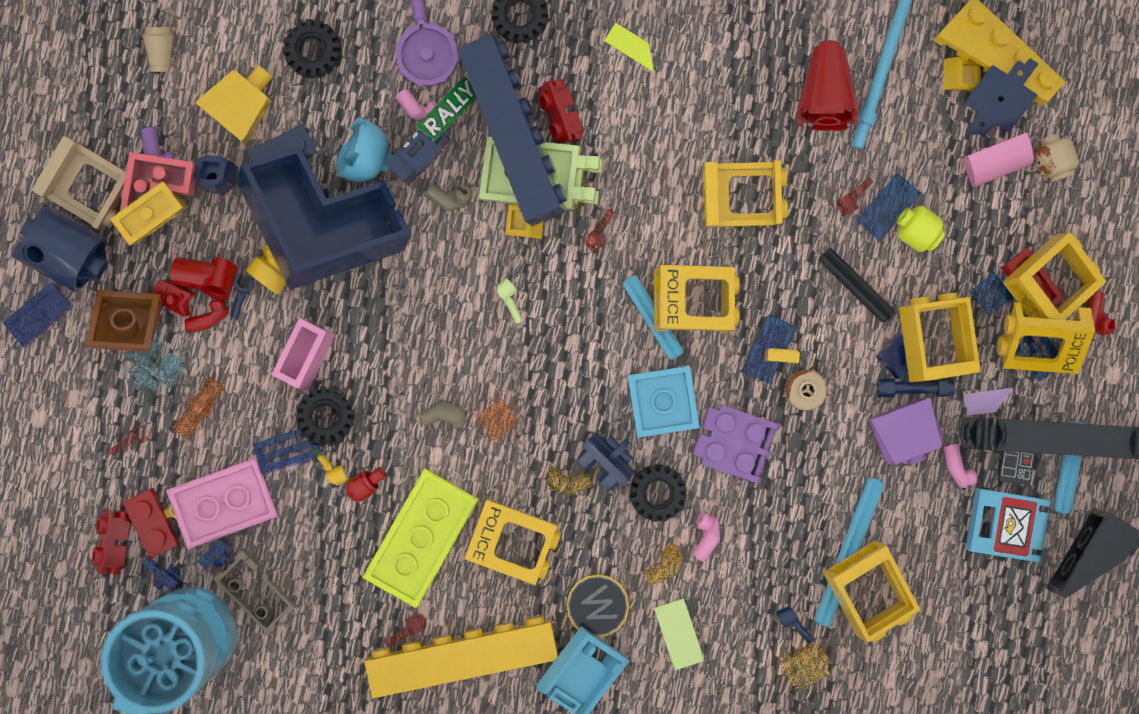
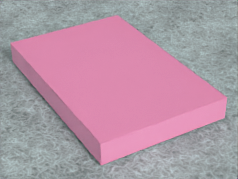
M257 458L166 490L187 549L278 516Z

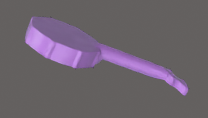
M411 0L415 26H409L395 46L399 72L421 88L446 83L460 62L455 37L441 26L436 25L435 22H427L423 0Z

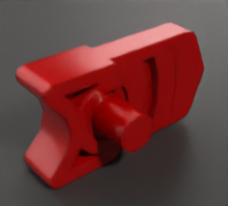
M159 280L155 284L152 291L153 294H160L162 306L181 316L191 315L189 302L196 296L195 292L184 287L172 285L166 280Z

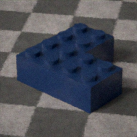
M300 146L241 165L237 184L289 290L405 251L411 232L400 210L394 211L396 202L384 180L326 199Z

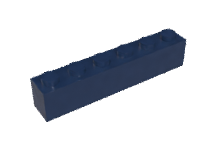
M491 33L458 48L457 50L525 222L530 226H535L567 212L563 204L567 201V196L560 183L555 184L552 173L556 172L555 166L549 154L544 156L540 146L545 143L539 127L532 126L529 116L533 115V111L527 98H521L518 87L522 86L516 70H510L506 59L511 56L504 40L499 41Z

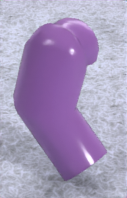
M147 127L141 130L144 154L175 159L171 152L162 154L159 149L155 128Z

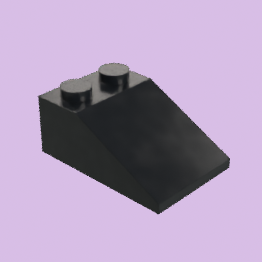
M1093 508L1046 589L1065 599L1125 561L1128 556H1132L1139 548V530L1109 512Z

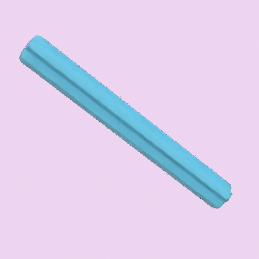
M872 477L867 479L835 564L861 549L883 491L884 482ZM827 584L815 616L817 623L828 627L832 625L839 606V602L829 584Z

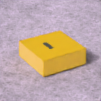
M767 348L765 350L764 361L799 363L800 352L798 350Z

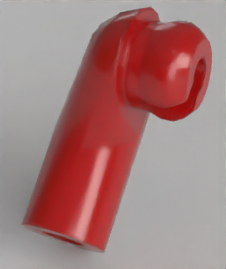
M1096 291L1087 300L1086 308H1091L1095 333L1110 335L1115 331L1116 323L1114 319L1108 318L1102 310L1105 293Z
M212 300L209 303L211 312L185 319L184 324L187 332L195 333L211 329L225 319L229 313V308L226 307V300Z

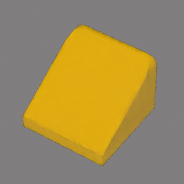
M961 57L944 59L943 90L973 91L981 81V65L971 59L966 61Z
M508 204L505 235L542 239L544 222L530 226L525 222L519 205Z

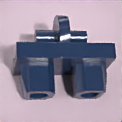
M595 432L582 446L584 449L577 458V461L587 470H590L597 462L606 470L598 478L599 483L606 491L614 489L619 484L623 487L635 473L628 464L633 457L625 450L631 443L627 438L619 444L612 436L605 441Z

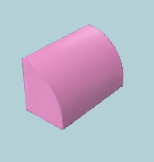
M1026 132L966 156L961 160L971 185L975 188L1032 165L1034 156L1032 145Z
M299 318L271 375L298 389L308 391L336 334Z

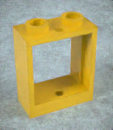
M1070 232L1053 236L1003 281L1016 301L1021 303L1022 309L1028 317L1066 320L1107 282L1101 275L1098 265L1091 261L1082 249L1081 242ZM1060 252L1083 283V286L1056 309L1032 276Z
M956 292L938 295L939 301L931 303L929 296L910 299V306L899 307L910 382L929 381L981 372L970 297L958 298ZM949 308L956 362L927 367L919 312Z
M876 540L822 572L856 636L867 643L882 639L887 634L886 631L896 625H903L913 618L912 615L920 611L887 545ZM880 565L898 602L863 623L844 586Z

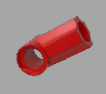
M177 257L171 265L170 282L172 285L202 290L204 294L217 300H225L229 298L238 267L233 262L223 258H215L209 263Z

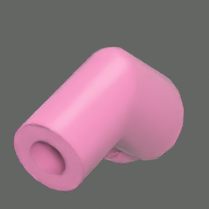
M408 89L402 90L396 96L397 101L407 115L418 121H421L437 105L436 102H429L426 107L420 105Z
M954 444L944 447L948 471L957 485L961 488L976 485V472L974 469H964L959 445Z
M702 513L698 516L696 524L699 529L703 530V539L694 549L693 555L700 561L705 562L720 542L719 521L714 515Z

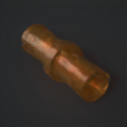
M208 377L195 398H190L187 402L188 407L176 424L173 425V430L184 438L189 439L202 419L210 415V408L226 388L212 377Z

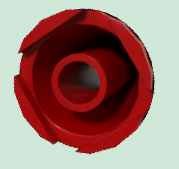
M822 41L813 50L796 113V123L801 127H804L805 122L815 124L811 127V130L843 131L847 130V124L854 122V127H856L860 122V113L846 50L837 41Z

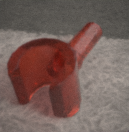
M867 177L851 193L838 200L837 206L843 216L859 208L855 198L859 197L873 183L870 177Z
M607 209L600 223L585 240L586 246L593 253H596L607 242L600 234L605 230L614 215V211L611 209Z
M134 426L130 431V436L108 449L109 454L113 456L135 443H146L150 437L149 435L140 441L134 437L135 431L144 426Z
M423 614L406 618L408 628L385 640L386 644L391 646L405 637L417 635L426 627Z

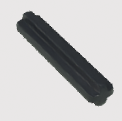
M832 248L827 249L820 256L819 261L880 322H886L892 317L895 312L894 309Z

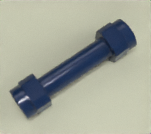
M953 377L919 382H895L894 378L877 379V386H879V390H877L878 398L895 397V394L936 393L937 397L954 396L955 393Z

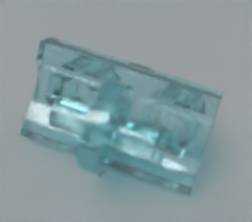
M154 339L150 352L125 351L123 353L144 369L141 371L133 365L128 372L136 378L133 388L137 391H140L145 385L153 391L157 389L159 383L151 378L152 375L168 387H175L180 381L177 376L180 374L185 362L173 353H169L161 365H159L152 359L161 346Z

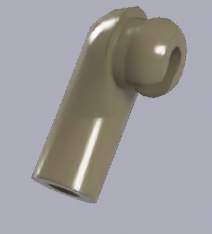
M432 183L424 196L445 211H453L465 208L471 202L472 192L466 186H459L458 189L445 192Z
M442 401L419 413L425 427L440 419L451 423L453 428H461L467 422L465 411L460 406L446 401Z

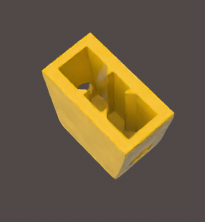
M257 65L247 79L234 69L196 101V104L240 141L247 144L272 102L261 91L273 77L259 65Z

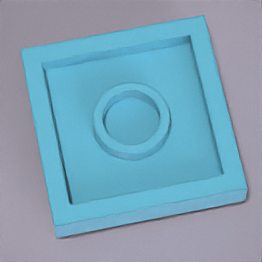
M690 366L627 375L637 438L700 428Z

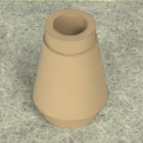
M145 27V35H142L150 65V72L170 71L169 65L174 35H171V27Z

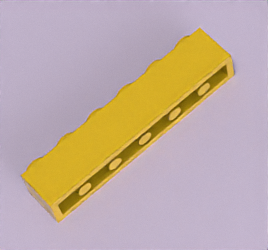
M540 615L525 619L526 624L514 627L513 622H505L495 625V631L483 633L482 628L463 632L464 637L452 639L451 635H443L433 638V644L421 646L420 641L403 644V650L390 652L389 647L371 651L372 656L367 657L364 661L372 699L555 661L559 655L551 619L544 620V616Z

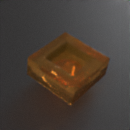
M502 398L476 416L493 441H496L520 424Z

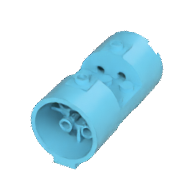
M186 587L167 593L118 623L107 637L101 656L104 681L115 697L111 707L125 714H157L173 710L191 698L226 666L235 651L238 631L235 619L228 605L219 596L204 588Z

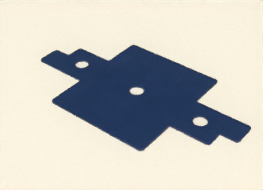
M1031 58L1025 64L1018 60L1008 74L992 65L965 101L966 105L978 112V115L965 132L974 135L978 133L984 137L995 123L1009 133L1037 97L1035 92L1023 84L1038 66V63ZM1019 70L1023 71L1022 76L1017 75ZM1002 96L1004 100L999 102L998 97ZM984 122V127H980L979 123Z

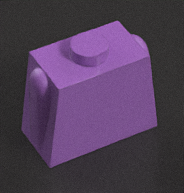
M923 397L867 419L885 463L889 465H897L907 460L909 465L927 459L926 453L941 448L944 442L930 397Z

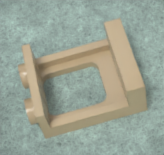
M63 136L34 184L32 191L90 223L92 227L103 231L106 226L110 228L113 225L110 219L119 213L116 208L122 200L126 171L74 140ZM84 165H91L118 181L99 213L69 195V189Z

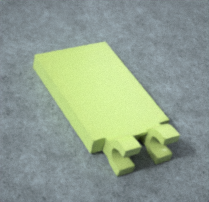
M487 137L479 199L482 201L518 204L492 137ZM547 142L541 144L544 156L549 154L555 166L556 172L552 173L555 184L560 183L567 196V201L563 203L565 209L573 210L574 201L598 205L599 191H596V188L581 187L583 171L602 174L603 160H600L598 156H582L581 147L577 145Z

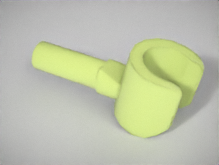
M505 279L497 286V293L506 306H508L515 324L523 320L514 301L510 298L517 292V289L508 279Z

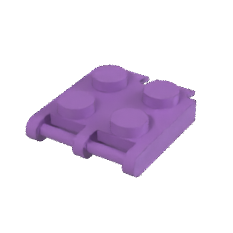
M721 405L719 410L708 407L701 428L712 431L711 435L708 437L699 433L692 454L702 458V465L760 484L762 478L759 476L766 457H770L771 451L768 450L775 430L779 431L780 425ZM767 427H769V431L766 436L763 448H760L762 440L765 437ZM760 454L754 474L752 475L751 473L755 466L757 455Z

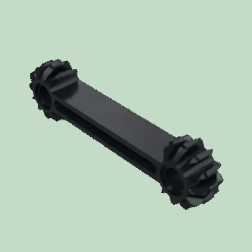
M966 417L962 421V427H960L961 445L968 449L1139 459V427L985 417Z

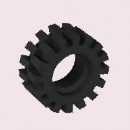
M546 0L493 1L491 11L493 24L498 34L503 36V39L510 40L515 44L520 42L525 44L533 39H537L544 32L548 23ZM525 3L531 8L533 14L528 24L516 26L509 21L508 10L513 4Z
M305 19L306 22L304 23L299 21L295 23V28L292 29L290 27L287 31L289 33L288 36L284 37L283 43L285 46L282 49L286 57L285 60L301 76L314 79V77L322 78L325 74H330L334 71L333 68L340 62L339 57L342 54L340 40L333 29L320 20L312 21L311 19ZM308 38H318L324 44V53L316 61H308L301 55V45Z
M321 386L320 390L314 388L310 390L308 395L305 394L302 397V401L299 402L296 413L297 429H300V435L303 438L306 437L312 445L315 442L319 444L318 447H324L325 444H329V447L334 446L336 442L339 441L340 443L351 430L354 421L352 402L350 399H346L345 393L336 392L337 388L332 387L331 390L326 389V386ZM320 406L333 408L337 414L336 423L329 428L319 427L313 420L314 410Z
M654 464L645 467L636 474L631 482L630 499L634 509L641 517L652 522H665L670 518L676 517L677 513L682 511L687 499V489L683 478L674 469L666 465ZM654 481H663L670 488V497L662 505H654L646 498V489Z

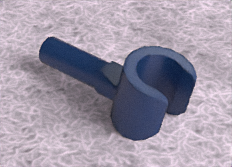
M241 274L237 275L234 280L238 291L230 317L235 319L239 317L246 294L250 293L254 288L252 277L247 288L239 287V282L242 278Z
M785 607L776 612L783 628L793 624L795 630L808 644L814 641V638L802 626L798 616L792 611L791 607Z

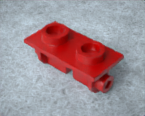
M562 79L553 82L551 80L547 81L538 88V103L541 109L546 111L549 118L548 128L551 137L557 140L558 144H567L570 141L575 142L583 139L582 132H584L577 110L566 113L564 109L574 105L567 83L564 84Z
M104 508L103 516H98L96 533L101 535L99 547L93 548L92 565L96 566V571L101 575H104L105 568H108L107 573L117 575L120 574L121 569H124L127 547L115 545L116 539L128 540L131 519L128 518L127 511L116 510L115 516H112L113 512Z

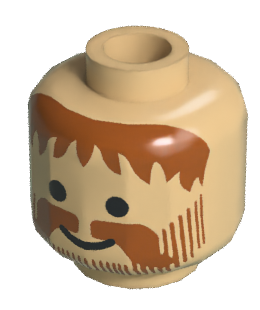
M1058 134L1040 139L1042 146L1037 147L1033 152L1040 176L1046 179L1050 178V181L1054 182L1074 175V169L1080 163L1073 141L1070 138L1060 139Z
M799 370L788 377L784 393L786 400L791 406L799 410L809 411L816 409L824 402L827 395V386L825 380L817 372ZM810 385H811L812 388H813V392H811V391L809 390ZM807 392L810 396H804L803 393Z

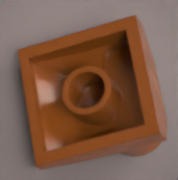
M97 290L85 344L86 348L150 352L155 331L161 323L160 308L162 299L160 294Z

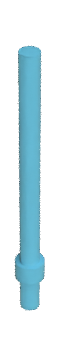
M899 0L864 107L859 109L860 122L857 125L851 146L854 148L863 149L869 129L874 127L878 115L875 111L912 0Z

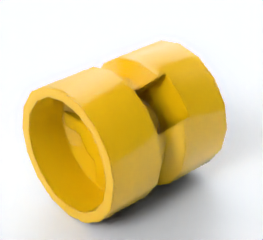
M266 243L262 248L264 255L256 256L246 271L265 287L279 295L287 284Z

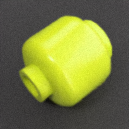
M917 206L912 210L906 208L897 219V224H899L898 238L916 252L934 250L945 235L943 220L925 206Z

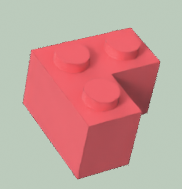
M129 152L120 211L162 181H165L173 194L194 197L196 180L193 176L196 164L189 161Z

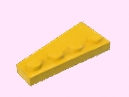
M969 0L933 39L934 42L941 46L946 44L956 50V55L964 60L971 59L983 66V71L986 73L994 65L1008 74L1018 60L1025 64L1029 58L1033 59L1038 63V66L1023 85L1037 94L1034 102L1041 106L1049 102L1066 82L979 0ZM1019 70L1017 75L1022 76L1023 71Z

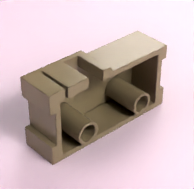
M244 548L234 557L236 561L226 571L224 569L221 570L213 580L269 635L279 625L277 622L287 612L290 614L297 605L270 579L271 574L266 572L261 579L288 605L268 625L263 619L270 614V606L262 604L254 611L236 593L244 587L243 579L239 577L234 578L229 584L223 580L241 560H247L245 563L253 571L261 566L253 556L250 557L251 554ZM234 581L239 584V588L234 587ZM260 608L266 611V615L260 613Z

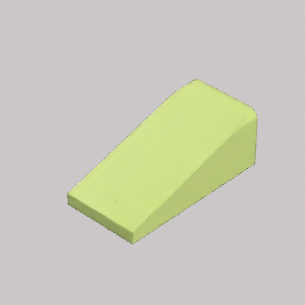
M684 598L655 607L654 610L674 670L704 661Z

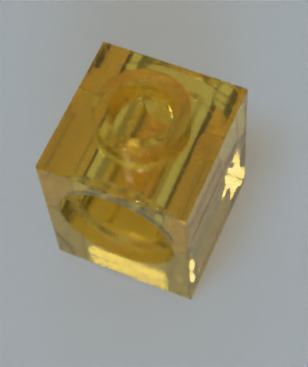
M810 643L800 648L801 652L798 654L795 651L779 660L796 692L830 675L826 668L830 661L822 647L816 649Z

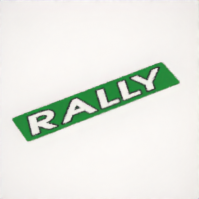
M464 76L416 127L433 141H436L476 99L470 81Z

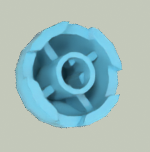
M361 117L355 119L349 128L355 132L348 139L346 146L342 145L335 169L338 170L337 177L355 183H364L376 178L381 170L384 172L388 170L385 163L392 157V154L388 153L389 141L387 135L379 126Z

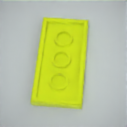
M424 468L362 578L417 609L479 499Z

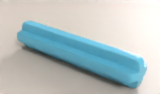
M631 276L623 282L625 290L670 360L677 358L684 352L683 348L671 330L667 332H654V302L638 276Z
M1070 421V423L1085 424L1082 422ZM1063 455L1053 507L1056 512L1064 514L1072 512L1082 456Z

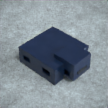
M419 129L398 153L395 152L385 165L404 183L410 186L441 154L442 149L451 139L444 131L436 141H433Z

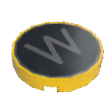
M603 574L587 575L577 581L569 592L566 604L568 617L574 627L579 630L582 626L597 637L609 636L619 630L626 621L629 611L628 594L622 584L612 577Z

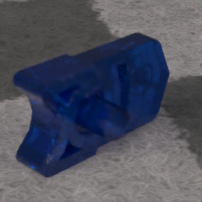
M145 555L142 558V564L159 578L154 583L157 589L161 590L165 586L173 592L183 583L174 575L178 570L174 564H171L165 570L152 558L150 559L149 556Z

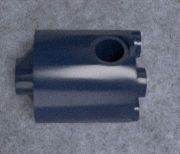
M44 204L39 210L36 219L34 220L29 217L22 226L20 234L24 238L18 244L12 256L19 262L73 292H78L89 279L97 282L105 272L108 265L106 256L107 238Z

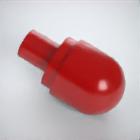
M378 467L371 473L368 471L360 472L348 481L346 485L347 496L355 502L366 500L379 488L378 483L387 477L385 471Z

